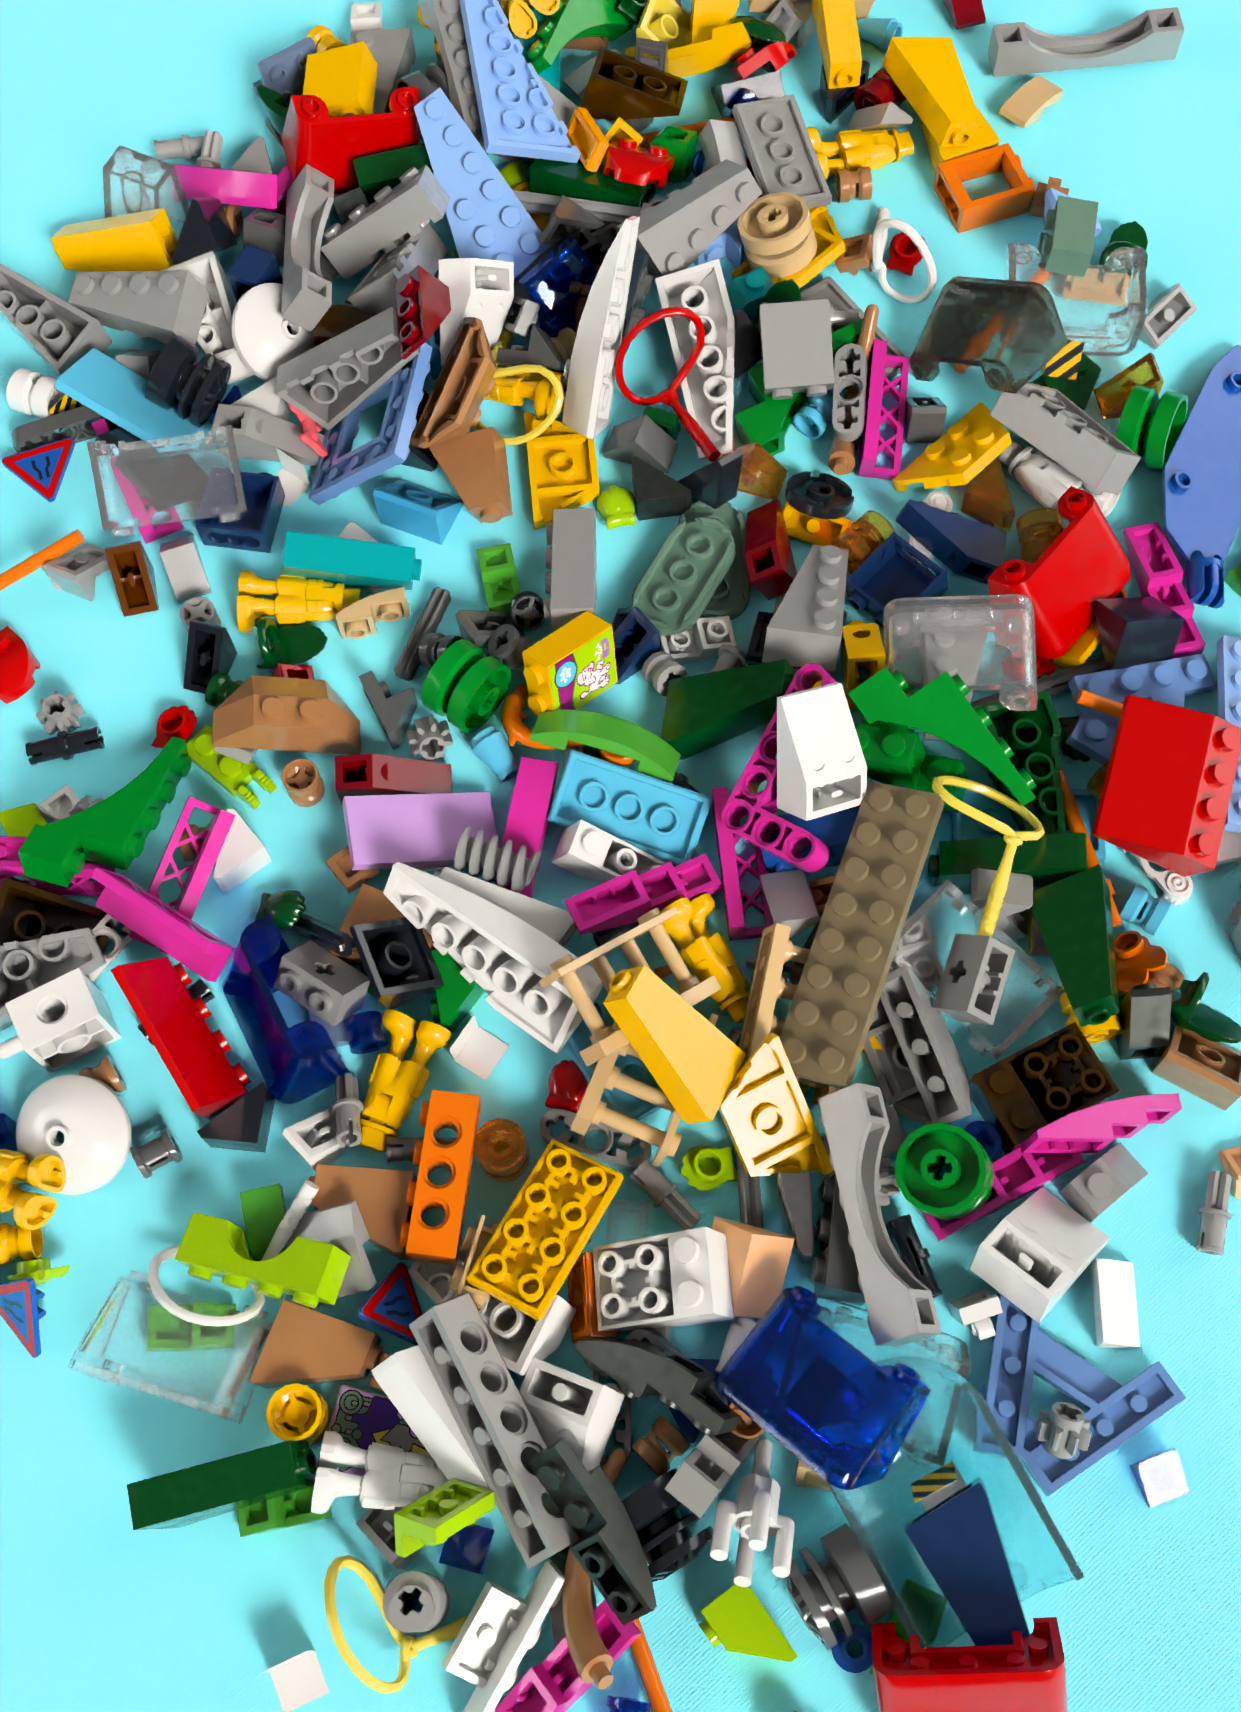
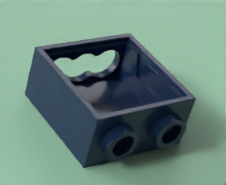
M212 468L195 525L203 544L270 553L285 499V493L279 476H273L265 472L256 474L240 472L236 469L222 470Z
M894 532L846 579L847 601L859 612L865 610L873 617L874 623L878 624L882 631L886 633L891 631L899 638L920 618L923 599L938 600L949 589L947 572Z

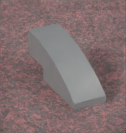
M709 119L697 137L707 161L701 173L706 172L725 159L747 167L744 148L736 122Z
M732 1432L714 1436L705 1434L697 1447L681 1464L665 1487V1490L701 1518L762 1436L759 1435L756 1438L745 1439L736 1436Z

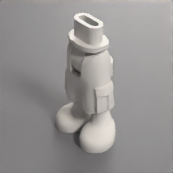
M1015 442L1000 455L999 460L1009 467L1008 473L1016 478L1022 485L1021 487L1050 513H1058V500L1070 486L1087 491L1083 488L1084 482L1081 479L1066 472L1061 465L1040 451L1035 453V448L1032 446L1025 448L1018 442ZM1089 492L1096 500L1105 518L1115 507L1121 495V492L1119 495L1108 492L1097 495Z
M325 1431L320 1451L319 1466L317 1467L311 1512L316 1514L326 1513L333 1500L342 1496H360V1503L364 1508L392 1510L395 1507H406L449 1480L434 1459L425 1456V1454L405 1452L404 1449L398 1446L372 1442L368 1450L344 1442L342 1436L336 1431ZM341 1466L365 1469V1475L348 1474L336 1469Z

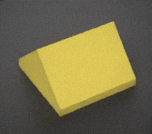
M647 0L636 28V40L637 38L667 42L668 49L688 45L690 17L674 0Z

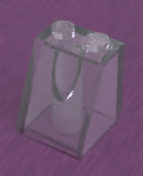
M119 145L102 167L105 218L164 208L178 241L189 206L175 165Z

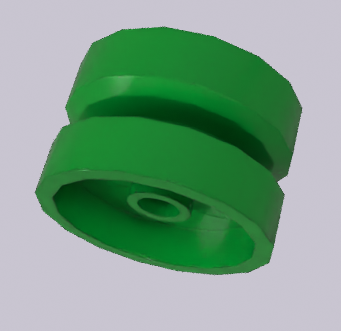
M1135 385L1130 392L1120 418L1116 437L1141 458L1143 456L1146 467L1163 470L1186 421L1188 410L1187 394L1167 391L1159 399L1156 388L1144 385Z
M467 639L458 640L439 656L430 669L422 688V703L442 717L447 715L448 722L467 734L474 732L489 720L504 699L511 680L510 667L493 656L486 657L485 651Z
M944 1122L926 1124L910 1133L898 1149L894 1164L896 1183L905 1199L927 1215L946 1221L964 1219L980 1210L990 1197L994 1183L992 1160L983 1145L961 1127ZM946 1166L951 1167V1173H944L942 1180L940 1178L941 1169Z

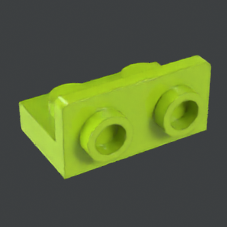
M453 1478L394 1513L396 1555L405 1558L424 1545L436 1546L442 1544L456 1532L474 1524L478 1518L495 1508L494 1491Z

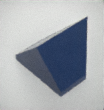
M638 607L618 608L612 623L618 678L616 684H621L642 670L644 662L648 657L660 651V632Z

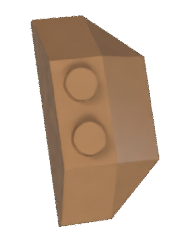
M476 317L464 318L410 439V445L425 449L466 434L470 428H474L481 416L480 405L484 397H487L493 390L495 385V378L493 376L497 370L482 320Z
M251 675L213 711L212 747L360 755V720L325 680Z

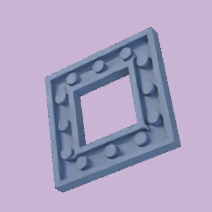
M426 342L421 345L419 353L332 429L326 430L323 445L328 455L324 458L319 456L308 497L310 500L320 505L332 498L338 497L341 493L353 487H358L361 483L374 476H379L382 472L396 465H401L407 459L410 452L409 443L411 435L417 424L415 418L418 406L424 395L422 390L425 378L430 370L429 361L433 349ZM389 396L379 437L351 451L353 441L359 432L358 422L361 412L374 404H379Z

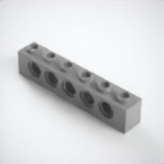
M467 1293L432 1307L409 1324V1327L489 1490L494 1491L498 1509L527 1568L530 1569L579 1539L527 1463L536 1453L545 1449L546 1445L470 1294Z

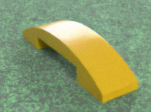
M743 22L712 28V40L668 49V73L680 78L701 74L720 67L744 53L751 47L752 41ZM636 46L625 48L626 57L635 60ZM644 54V57L659 59V56Z

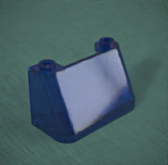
M269 914L249 924L241 933L223 977L222 988L269 1091L277 1101L283 1104H294L335 1084L337 1076H344L349 1070L341 1054L338 1053L332 1043L328 1032L321 1024L316 1021H304L288 1028L272 994L279 991L273 986L281 958L291 950Z
M801 1286L786 1288L780 1293L723 1366L715 1383L718 1391L831 1485L843 1490H853L884 1479L931 1389L919 1381V1374L911 1367L902 1363H896L895 1366L886 1365L880 1367L818 1319L821 1307L817 1303L818 1298L813 1292Z

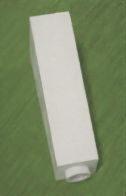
M444 867L440 873L436 871L432 874L512 913L563 947L577 930L569 911L448 867Z
M419 1345L395 1352L372 1369L371 1372L374 1379L447 1479L456 1478L489 1489Z

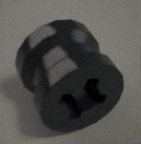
M523 591L512 599L510 613L514 624L520 629L533 631L544 624V602L537 593Z

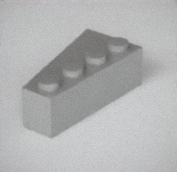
M0 264V315L58 376L62 375L92 348L104 354L112 344V340L99 320Z
M392 306L278 366L275 394L329 431L419 353V348L405 360L401 358L397 309Z

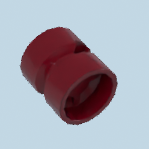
M884 66L872 78H869L854 92L853 96L854 105L857 110L887 102H892L899 107L907 100Z

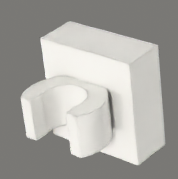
M984 1289L948 1301L952 1317L963 1326L969 1324L973 1336L977 1335L979 1340H983L996 1335L990 1317L1003 1313L999 1297L988 1289Z

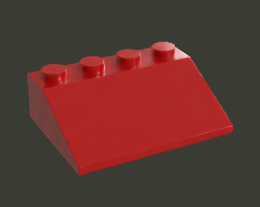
M1133 695L1125 696L1092 835L1183 877L1215 870L1241 752V728L1215 715Z
M168 957L118 965L111 969L116 981L194 1113L211 1119L249 1093L246 1085L251 1083L250 1078L240 1062L234 1066L231 1063L226 1052L232 1048L222 1031L218 1029L213 1032L206 1019L212 1016L201 996L194 999L187 985L191 984L192 980L182 963L174 965Z

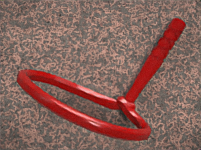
M678 306L663 308L641 319L624 336L618 347L614 363L617 385L622 394L632 403L646 406L662 401L664 404L670 405L676 415L679 416V420L688 434L696 441L695 443L701 448L710 462L716 461L720 457V451L709 440L710 438L704 433V430L699 427L698 422L679 403L678 393L676 392L696 363L704 347L705 328L701 318L689 308ZM671 316L688 317L694 323L697 330L696 343L668 389L647 398L635 396L629 391L623 377V360L632 340L648 325L662 318Z

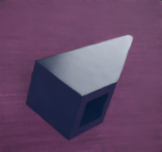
M911 499L906 502L896 516L895 521L954 574L987 584V578L1002 564L1007 532L994 528L990 524L979 523L964 518L957 513L946 512L929 506L925 502Z

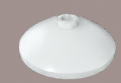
M264 283L248 290L237 302L232 316V337L241 360L252 373L266 382L277 376L278 366L316 347L313 336L315 328L310 332L300 326L291 324L288 320L281 317L283 284ZM287 325L291 328L292 334L289 333Z
M81 1074L55 1077L37 1087L24 1102L16 1124L17 1150L29 1158V1162L36 1156L44 1153H50L62 1160L65 1166L66 1182L63 1190L57 1193L65 1195L88 1193L106 1185L123 1167L131 1146L129 1115L118 1094L104 1082ZM58 1131L64 1134L63 1144H60L57 1140Z

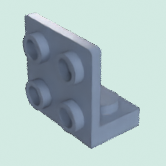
M307 37L260 61L258 69L261 79L253 83L255 94L259 97L256 88L259 85H263L282 94L287 107L290 104L291 96L303 95L307 55L317 53L314 40L311 37Z

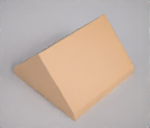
M715 1216L712 1229L726 1234L734 1317L776 1319L795 1237Z

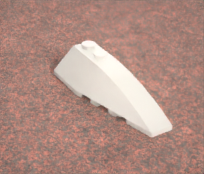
M637 216L625 219L606 253L589 292L579 322L571 359H567L564 367V379H567L568 383L566 393L563 392L564 400L560 413H563L562 424L591 439L609 425L616 379L614 363L622 339L640 217Z
M716 259L655 278L662 309L675 306L689 308L701 318L705 328L704 347L696 363L681 383L688 413L698 422L699 427L704 430V433L710 438L709 440L720 451V455L733 452L735 319L720 261ZM665 317L677 371L679 372L696 343L697 330L694 323L688 317ZM696 444L699 460H706L707 457Z
M395 863L383 894L417 929L424 928L432 936L433 946L443 956L448 953L463 968L460 974L470 984L475 980L489 995L485 1000L496 1011L557 1054L583 1018L561 979L544 988L539 981L552 973L549 967L552 963L568 954L571 955L573 960H576L578 957L543 932L480 896L403 863ZM587 964L575 972L594 1004L603 984L595 969Z

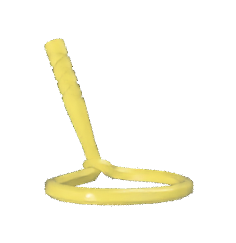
M503 330L497 344L492 350L496 368L499 365L496 362L498 349H508L512 342L513 333ZM527 364L496 370L493 376L495 380L496 378L523 373H540L549 379L555 392L553 408L547 418L527 434L517 437L501 436L505 441V445H519L529 442L540 436L556 420L562 408L564 394L562 383L553 371L542 365ZM480 419L475 426L477 430L486 428Z
M955 776L935 777L932 780V790L939 794L944 802L965 815L1004 835L1003 839L1007 843L976 935L992 937L1003 904V898L1006 894L1017 846L1022 845L1023 841L1040 839L1045 833L1044 828L1038 818L1027 808L991 787ZM942 785L968 789L994 799L1019 814L1035 831H1014L1009 825L957 799Z
M353 1556L336 1557L329 1565L324 1580L325 1611L333 1640L343 1660L365 1685L380 1693H396L408 1681L410 1658L417 1657L418 1652L422 1649L456 1639L468 1615L419 1638H415L413 1635L405 1636L404 1632L393 1628L386 1620L383 1611V1595L385 1591L376 1575L363 1561ZM343 1567L355 1571L366 1582L395 1643L400 1646L399 1670L395 1681L385 1682L372 1676L357 1660L344 1638L335 1605V1583L338 1572Z

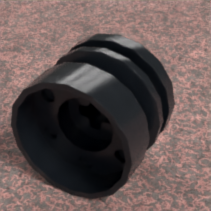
M177 335L165 345L159 354L147 381L145 398L167 411L172 409L179 401L177 415L183 420L190 416V423L201 428L217 410L218 404L222 402L230 379L232 366L224 360L216 363V357L211 353L206 354L198 363L199 347Z
M677 1468L659 1476L621 1501L639 1538L648 1563L652 1582L666 1579L696 1559L709 1541L712 1540L713 1528L711 1526L694 1536L689 1527L705 1515L703 1514L699 1518L691 1512L682 1516L678 1510L682 1503L665 1490V1487L677 1472Z

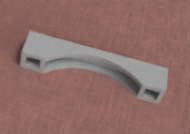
M418 0L423 22L434 33L443 57L450 102L485 151L460 1Z
M1178 7L1146 10L1134 19L1115 28L1083 36L1047 34L1034 29L1025 22L996 24L992 28L987 56L993 77L1175 60L1185 29Z
M306 164L287 191L281 317L295 326H300L312 332L332 305V283L322 276L320 252L324 229L334 201L335 180Z
M856 1083L818 1098L821 1109L820 1122L828 1139L830 1148L829 1160L835 1171L839 1186V1203L845 1212L849 1229L848 1242L855 1255L859 1272L858 1285L864 1294L869 1315L868 1327L874 1337L875 1345L902 1346L941 1334L931 1290L919 1281L901 1260L889 1238L882 1217L879 1198V1167L883 1145L890 1124L881 1088Z

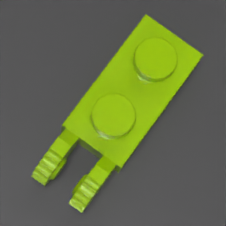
M209 725L201 729L186 744L188 756L191 757L194 764L233 797L238 796L253 809H256L261 803L258 797L246 788L252 780L268 793H272L277 788L273 781L252 761L248 765L215 752V747H212V728Z

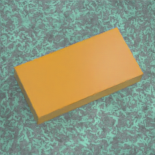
M577 106L567 126V137L572 146L576 145L581 153L579 159L586 170L596 173L609 146V142L588 110Z

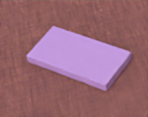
M490 792L344 796L342 801L352 870L392 869L393 865L397 862L413 868L454 866L458 841L468 825H470V837L472 838L480 829L484 830V842L486 843L489 842L494 834L497 835Z

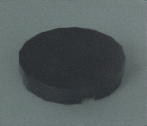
M804 471L788 479L785 499L790 506L803 514L820 519H838L846 516L852 509L854 496H851L852 489L837 477L826 473H820L819 477H810L811 472Z

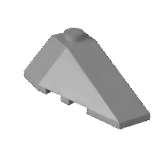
M90 928L45 935L39 939L6 942L0 945V1032L13 1026L5 1003L77 968H80L88 976L107 963Z

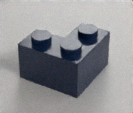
M246 245L227 273L236 302L239 301L244 293L260 284H283L276 255L265 249L260 250ZM287 325L289 333L292 334L291 328Z

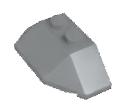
M905 965L887 975L864 1044V1050L888 1106L893 1105L897 1112L924 1125L942 1122L950 1124L972 1114L969 1077L942 1013L932 1008L934 998L911 968ZM876 1036L883 1049H873L870 1038Z

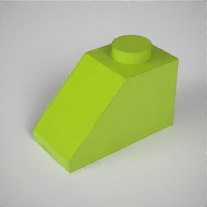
M734 1584L700 1611L705 1620L698 1625L714 1648L722 1643L727 1651L792 1662L798 1657L750 1586L739 1587Z

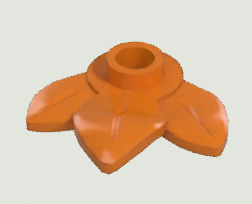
M1126 931L1114 939L1117 985L1121 993L1127 994L1132 987L1146 984L1149 971L1160 970L1166 966L1167 954L1161 946L1150 945L1148 939L1139 932Z

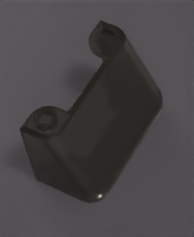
M957 276L953 277L941 289L910 356V369L916 380L933 381L940 373V362L978 366L982 368L985 382L990 388L1016 394L1068 342L1053 297L1047 288L1040 283Z

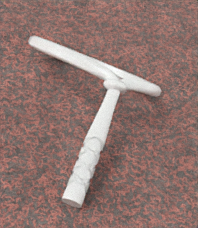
M881 207L877 211L876 227L872 237V261L870 268L874 273L878 274V280L884 291L895 300L909 304L923 302L928 299L936 286L937 275L933 257L925 241L912 226L897 218L889 219V209ZM888 228L903 231L917 246L923 257L928 272V285L921 294L915 296L901 294L887 282V268L883 262V255L887 242Z
M305 1180L296 1195V1199L293 1200L290 1209L287 1210L283 1217L284 1219L281 1220L261 1261L276 1257L290 1239L293 1230L296 1229L299 1220L302 1219L306 1212L305 1210L308 1209L312 1199H314L319 1190L315 1183ZM180 1245L167 1247L157 1253L149 1264L148 1281L154 1297L171 1314L185 1321L204 1326L235 1325L246 1322L258 1315L265 1304V1296L256 1291L258 1286L250 1285L255 1293L256 1300L249 1309L242 1313L231 1316H206L190 1312L169 1298L162 1289L158 1278L161 1263L176 1257Z

